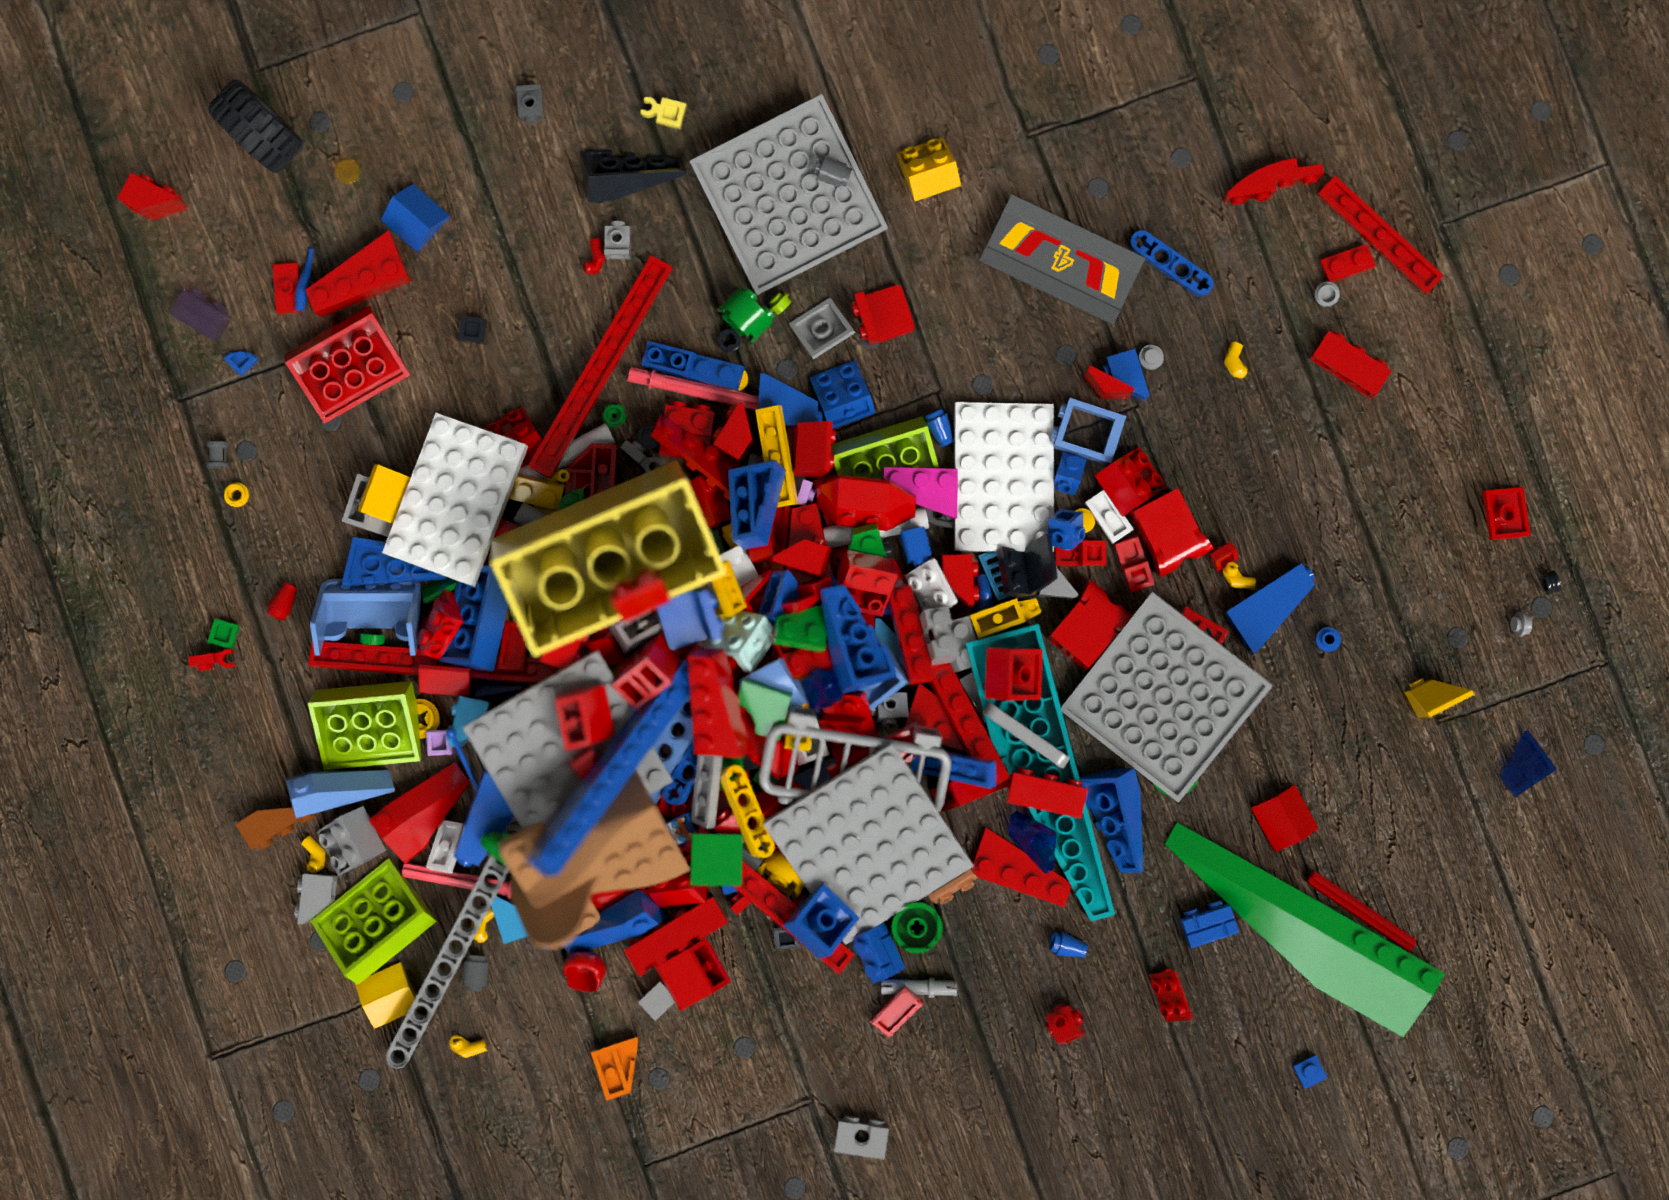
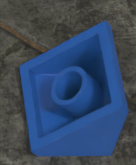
M412 184L392 197L381 221L418 253L450 218V215L416 185Z

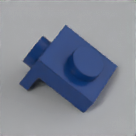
M1063 452L1054 479V489L1062 493L1075 495L1081 482L1087 459Z

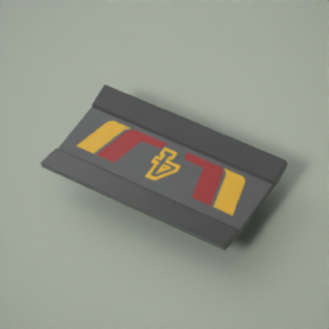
M1011 194L979 261L1114 325L1146 258Z

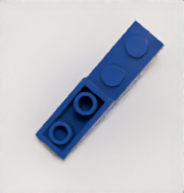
M650 341L647 343L641 363L642 366L676 377L734 391L739 390L745 369L742 365L697 355L691 351Z

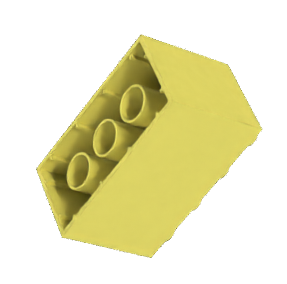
M677 460L491 539V563L533 656L620 620L621 617L611 601L609 590L613 588L612 585L622 579L629 581L637 577L636 573L650 567L651 570L657 568L670 597L727 574Z

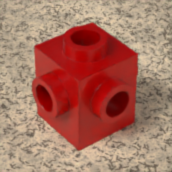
M1064 1003L1051 1009L1052 1013L1046 1015L1048 1021L1046 1023L1047 1031L1051 1037L1055 1038L1057 1044L1065 1045L1086 1035L1082 1026L1084 1019L1079 1009H1075L1073 1006H1066Z

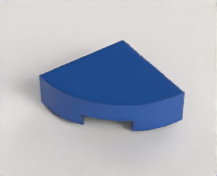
M242 351L231 352L223 357L241 377L259 361L253 354Z

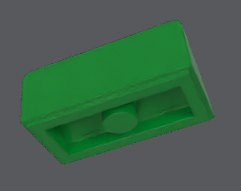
M447 577L446 580H435L422 587L421 593L424 602L431 605L436 598L440 597L444 589L455 592L457 580Z

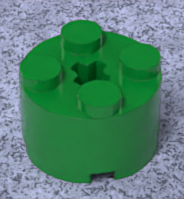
M738 288L717 308V311L725 312L722 318L738 335L742 336L745 334L749 337L746 341L752 345L773 324L772 319L775 316L766 306L761 307L756 302L758 298L749 288L746 290Z
M922 901L909 903L904 906L907 908L893 916L891 922L892 934L897 944L904 950L911 953H924L933 948L941 938L942 921L937 911L931 905ZM915 920H919L920 925H924L923 929H919V933H914V930L910 928V925H913Z

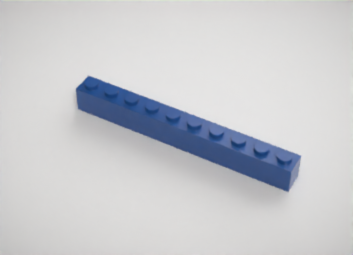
M687 660L679 661L673 681L668 687L634 711L528 854L525 860L542 876L559 875L689 697L691 692L689 662Z

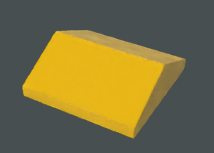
M402 962L367 977L359 985L355 983L362 1008L374 1029L408 1014L416 999L415 992Z

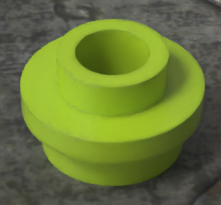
M780 292L776 294L769 302L772 305L769 310L771 312L774 311L777 315L783 312L792 302L788 298L789 294L787 292L783 295Z

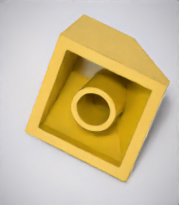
M1423 678L1409 684L1411 689L1405 691L1418 718L1432 717L1475 695L1473 690L1435 680L1424 682Z

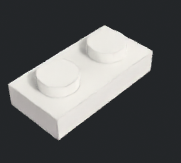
M1105 490L1085 502V505L1094 515L1095 520L1112 544L1134 530L1126 517L1121 516Z
M443 820L444 822L438 828L426 867L430 870L452 874L457 860L454 858L453 851L463 824Z

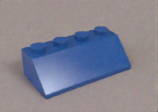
M483 566L475 587L457 581L454 597L463 623L438 662L474 670L494 671L509 601L493 566Z

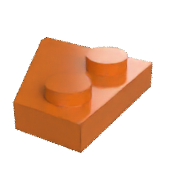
M638 1036L591 1052L606 1101L631 1093L639 1041Z

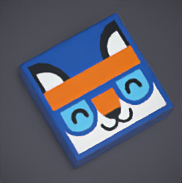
M690 811L666 823L677 845L689 841L691 834L698 830L697 824L691 822L692 815Z

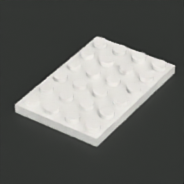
M954 403V469H958L957 519H954V551L996 552L1001 547H1007L1023 552L1029 544L1043 534H1048L1049 518L1054 515V441L1050 440L1054 430V404Z
M436 413L382 553L475 587L490 549L491 539L494 538L528 446Z

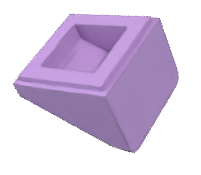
M447 730L426 731L428 756L456 754V748L449 746L450 740H446Z

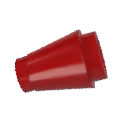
M284 582L267 604L268 609L266 613L278 620L285 621L286 617L290 616L297 588Z

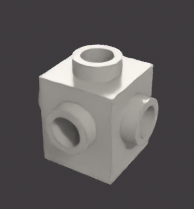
M907 692L894 693L871 711V715L874 716L875 723H882L884 727L896 726L897 723H904L908 718Z

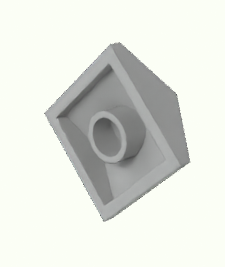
M828 298L789 323L794 334L812 359L820 356L855 333L831 298Z

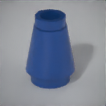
M942 408L924 416L929 431L940 447L954 441L947 413L944 414Z
M1062 931L1059 933L1053 932L1049 942V951L1053 952L1055 956L1084 958L1088 949L1087 943Z

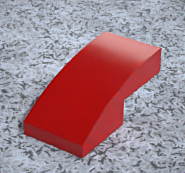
M1136 535L1113 543L1130 592L1155 585L1139 537Z
M1083 540L1073 550H1062L1060 547L1054 546L1053 553L1056 566H1106V541Z
M831 576L814 578L797 586L800 596L781 604L784 614L802 612L812 606L821 598L820 591L829 588L832 583Z

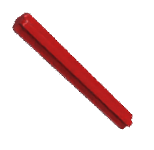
M1313 872L1308 877L1307 883L1406 951L1410 952L1415 947V938L1319 873Z

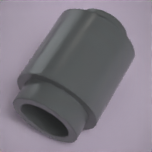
M824 156L823 160L818 159L813 173L818 174L817 180L836 187H846L852 168L847 167V164Z
M467 955V960L464 961L462 986H467V991L482 992V987H487L489 970L487 956Z

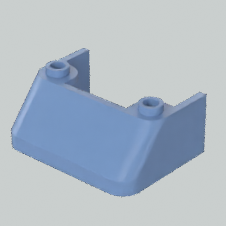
M329 579L321 584L310 621L315 655H320L324 640L337 641L346 634L347 628H393L397 638L409 641L410 656H416L417 638L421 630V587L418 581L343 586V579Z

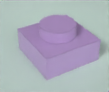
M803 479L796 506L802 507L806 506L807 503L812 504L816 490L812 489L813 482Z

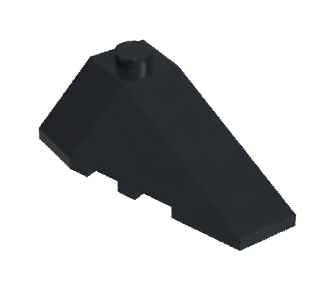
M610 150L580 151L583 186L588 202L603 203L605 201H613L686 175L683 161L677 157L651 155L646 159L637 157L635 153L627 152L626 156L613 155V151Z

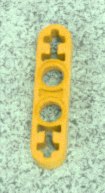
M726 766L721 771L720 781L749 852L757 858L769 857L774 851V841L763 825L765 819L746 773L740 766ZM732 773H736L734 781H730L729 777L732 776ZM737 786H742V789L733 790L738 788ZM741 793L747 797V804L744 807L738 804V796ZM751 816L757 822L754 830H750L747 826V821ZM760 842L765 844L762 848L763 851L758 850V847L761 845Z

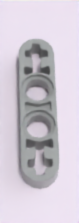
M989 703L983 711V714L1062 769L1070 760L1068 756L993 704Z

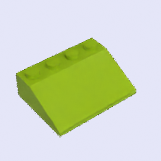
M923 416L831 444V453L834 454V468L837 476L846 475L882 480V468L939 469L929 429Z
M412 681L315 690L310 698L308 707L324 770L421 761L417 701Z
M388 858L310 922L343 975L359 985L436 923L437 920L407 879L402 876L396 865Z

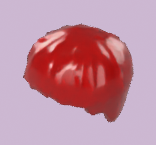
M576 951L571 953L563 964L567 985L578 991L596 992L606 974V965L603 959L594 952Z

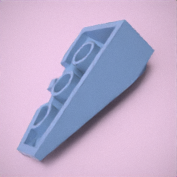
M389 770L310 771L286 778L296 818L395 792Z

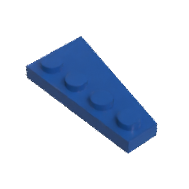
M353 537L342 585L356 586L446 580L447 577L382 553L386 542Z

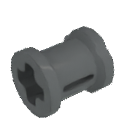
M207 442L209 462L206 463V467L215 469L229 468V463H227L229 442Z

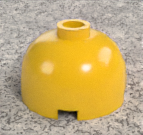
M781 850L773 851L757 868L761 876L763 873L768 876L766 881L786 895L790 896L794 892L795 897H798L805 887Z

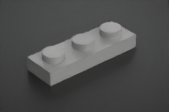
M698 755L691 822L706 829L715 827L722 767L721 756Z

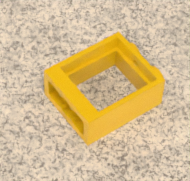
M729 560L722 561L727 574L711 580L721 605L714 608L716 617L720 616L721 618L733 616L747 607Z

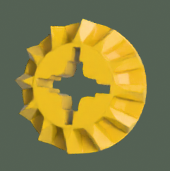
M416 699L418 714L426 713L424 719L426 724H428L426 726L419 723L420 739L427 738L426 731H433L438 728L440 713L430 701Z

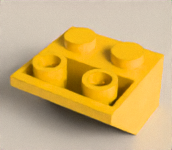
M943 137L931 139L927 143L915 147H907L903 151L897 152L899 163L914 201L961 186L956 161Z

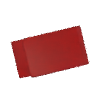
M607 625L591 632L593 641L586 643L591 653L598 650L607 667L625 662L623 651Z

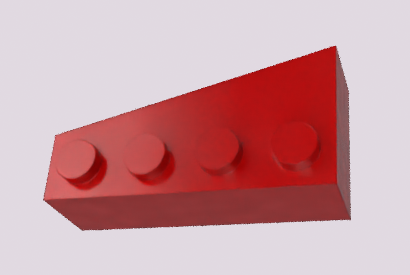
M388 230L307 288L306 293L314 313L322 318L412 281L395 238Z
M700 648L688 656L694 753L697 755L742 758L754 748L752 741L748 739L746 733L747 724L745 718L742 719L738 706L740 700L738 694H735L732 681L734 680L725 650Z
M706 895V903L695 904L696 907L689 911L684 907L672 915L674 920L665 924L663 920L651 928L652 933L644 937L641 934L629 940L631 945L624 952L639 977L647 973V970L662 964L674 954L683 951L694 942L703 939L729 922L715 896L708 898Z

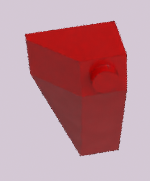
M454 762L389 803L369 819V822L404 863H408L427 847L430 842L429 839L437 827L439 828L444 822L443 818L459 800L469 785L470 780L458 764Z

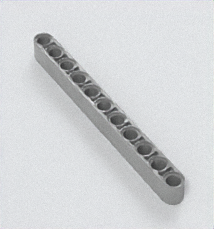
M514 821L506 827L503 833L509 834L511 829L519 831L523 829L518 821ZM492 855L387 1052L386 1061L393 1068L404 1067L411 1058L510 871L507 865L501 863ZM490 873L495 874L498 878V883L490 884L486 880V875ZM483 896L487 904L485 906L477 905L474 897ZM471 918L475 923V927H466L463 924V919ZM451 941H461L463 949L457 950L453 948ZM448 962L452 970L449 972L443 971L440 968V963ZM436 984L440 988V992L432 993L428 985ZM417 1006L426 1007L428 1014H419ZM413 1028L417 1036H408L405 1029ZM394 1050H402L405 1058H397Z

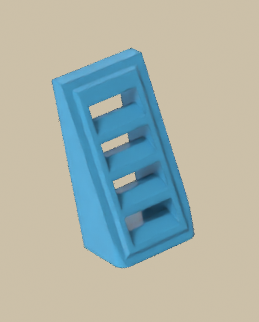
M987 552L978 557L989 580L994 598L998 602L1010 596H1004L1003 591L999 592L998 587L1002 586V581L997 583L994 581V578L1001 576L1000 571L991 574L990 569L998 567V561L989 565L986 560L996 557L997 553Z

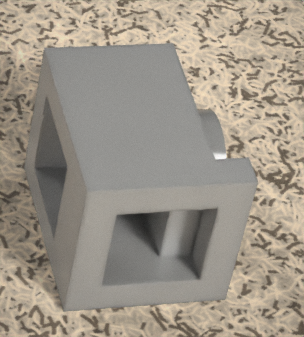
M612 221L611 226H605L604 255L606 259H631L630 226H625L623 221ZM621 235L622 238L619 242L613 241V236Z

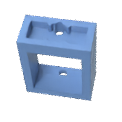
M1069 398L1067 404L1062 403L1058 417L1062 418L1059 427L1054 426L1050 439L1054 441L1053 447L1109 466L1112 463L1126 416ZM1073 408L1113 421L1103 453L1062 441Z

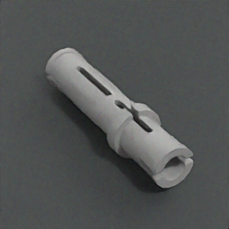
M929 978V980L885 979L881 983L882 986H892L881 987V995L896 994L905 985L916 995H929V998H934V995L957 996V989H949L957 988V980H934V978Z

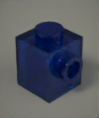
M822 668L810 671L808 673L809 677L800 681L810 710L828 708L844 698L834 670L823 671Z

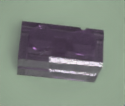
M184 289L178 301L171 309L170 315L211 340L218 342L224 329L227 328L232 320V317L226 313L228 309L216 301L213 305L205 301L207 296L196 289L192 292Z

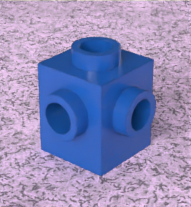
M1059 509L1049 518L1047 532L1050 535L1052 546L1060 547L1062 550H1073L1084 540L1083 513Z

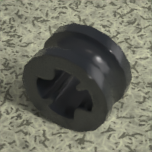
M732 329L722 331L718 337L719 347L727 353L735 352L740 346L738 333ZM733 335V340L736 341L735 345L724 346L725 341H722L723 338Z
M1550 571L1548 575L1546 573L1540 575L1541 585L1545 594L1549 595L1553 590L1555 592L1561 590L1560 580L1556 571Z

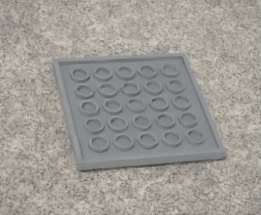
M822 94L689 161L756 295L888 229ZM824 156H828L847 164V167L852 168L846 187H836L817 180L818 174L813 172L818 159L823 160Z
M1152 591L1062 705L1061 711L1179 803L1271 689L1273 684Z
M598 650L463 725L465 733L522 829L536 823H543L548 828L583 782L571 766L570 759L588 746L565 750L554 694L605 684L615 734L591 745L595 752L593 757L598 755L600 758L634 713L628 702L612 687L615 679ZM652 746L636 768L650 794L673 782Z
M892 741L763 821V825L811 894L819 886L825 884L860 917L843 939L845 945L853 941L855 936L876 927L894 916L897 912L907 908L904 907L905 905L920 900L973 867V862Z

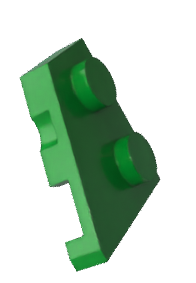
M877 523L852 529L850 545L847 547V550L887 558Z

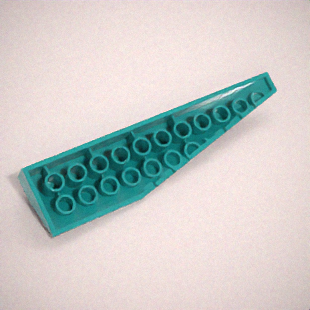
M1039 624L1026 625L965 643L983 711L989 703L993 704L1070 758L1062 769L984 714L991 741L1009 774L1011 775V771L1018 772L1019 768L1033 770V775L1043 777V773L1058 776V781L1067 782L1068 778L1080 780ZM987 648L1043 649L1041 699L1009 701L986 699ZM1086 802L1082 819L1028 807L1090 921L1115 915Z

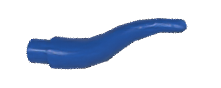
M313 248L308 250L307 261L296 287V311L305 312V305L308 301L306 289L309 288Z

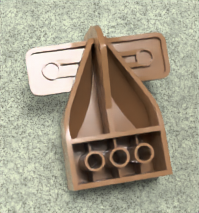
M636 769L558 876H542L525 860L548 829L545 824H533L503 840L499 845L502 858L513 873L510 883V894L522 926L534 944L546 949L559 948L568 944L579 933L591 928L599 921L600 916L590 899L591 894L650 886L690 871L669 827Z

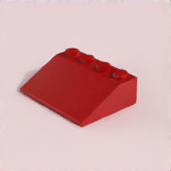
M371 306L284 354L287 367L324 424L410 376L408 369Z

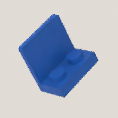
M851 361L810 377L825 420L833 421L832 429L875 414L870 392L856 361Z

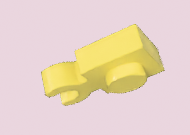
M644 98V103L652 105V109L650 111L641 110L643 117L651 118L657 116V124L681 129L687 107L686 103L662 98L661 104H657L653 98Z

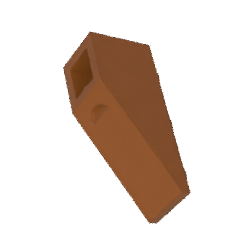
M293 808L255 811L235 825L251 850L259 848L262 851L274 843L272 841L273 838L281 835V837L288 835L295 830L293 827L300 821L304 824L316 817L314 813L296 818Z

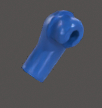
M985 574L978 575L976 583L979 586V600L976 602V606L981 612L992 608L993 602L987 576Z

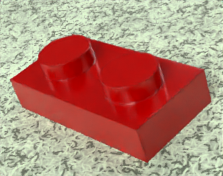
M1368 244L1320 261L1326 281L1332 283L1376 267Z

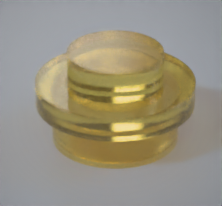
M347 159L341 161L336 166L335 174L341 183L353 184L360 177V168L356 162Z

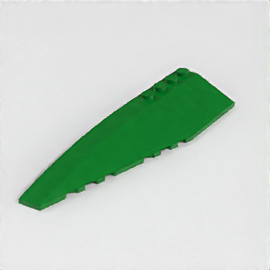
M1177 822L1164 843L1200 879L1214 890L1221 899L1230 904L1231 908L1315 988L1401 1037L1405 1036L1431 1000L1445 973Z

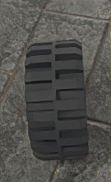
M238 79L230 81L208 105V112L213 119L243 149L272 173L281 172L303 149V140L295 131Z

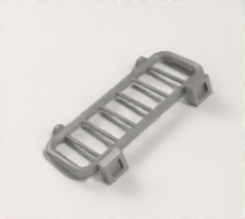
M790 705L788 720L792 724H778L767 735L759 782L762 789L767 793L778 796V802L782 804H792L794 798L800 799L816 789L826 740L846 743L840 773L846 770L851 744L871 747L869 753L871 755L875 752L876 748H882L892 741L899 753L905 752L920 755L916 774L919 783L925 756L936 757L941 760V770L933 804L939 812L943 807L951 771V758L945 750L938 748L942 739L939 729L914 725L912 735L914 742L917 744L813 728L816 720L815 709ZM780 734L795 735L786 787L774 785L769 780L776 740ZM800 736L821 739L811 791L791 788Z

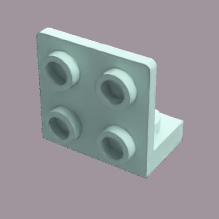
M739 611L733 616L721 618L724 625V631H721L723 639L713 642L708 638L702 646L703 648L724 649L726 655L733 656L744 672L752 674L772 645L771 632L775 629L764 615Z

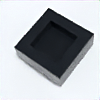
M461 316L458 340L461 342L484 344L487 319Z

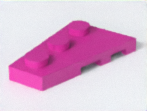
M882 468V480L892 481L904 488L908 493L916 495V505L957 519L958 469Z

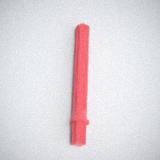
M633 367L629 370L628 382L649 386V389L654 387L734 406L741 402L744 404L745 409L754 411L758 408V396L655 373L656 370L650 372Z
M404 863L402 868V876L406 878L471 890L474 889L480 877L453 871L452 874L434 871L424 865ZM486 877L490 884L498 883V879ZM504 880L497 894L508 896V899H511V881Z

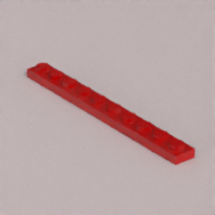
M652 255L650 256L528 464L530 469L548 479L552 478L672 272V266Z
M893 559L898 573L893 588L909 586L896 560ZM915 598V602H916V606H917V609H918V613H919V615H920L923 611L921 610V608H920V606H919V604H918V602H917V600H916V598ZM929 630L930 642L934 641L932 630ZM951 664L932 665L935 679L930 681V684L967 755L996 762V785L1008 780L1010 776Z
M313 641L311 643L308 663L310 667L407 675H419V665L465 668L438 662L439 659L422 655L421 649H417L416 656H410V648L323 642L320 655H315ZM497 655L494 671L470 669L473 680L538 684L557 673L558 668L540 661L541 658L526 657L524 672L499 671V655Z

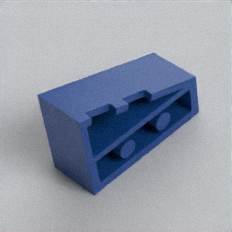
M775 460L728 470L732 539L744 550L768 545L786 470Z

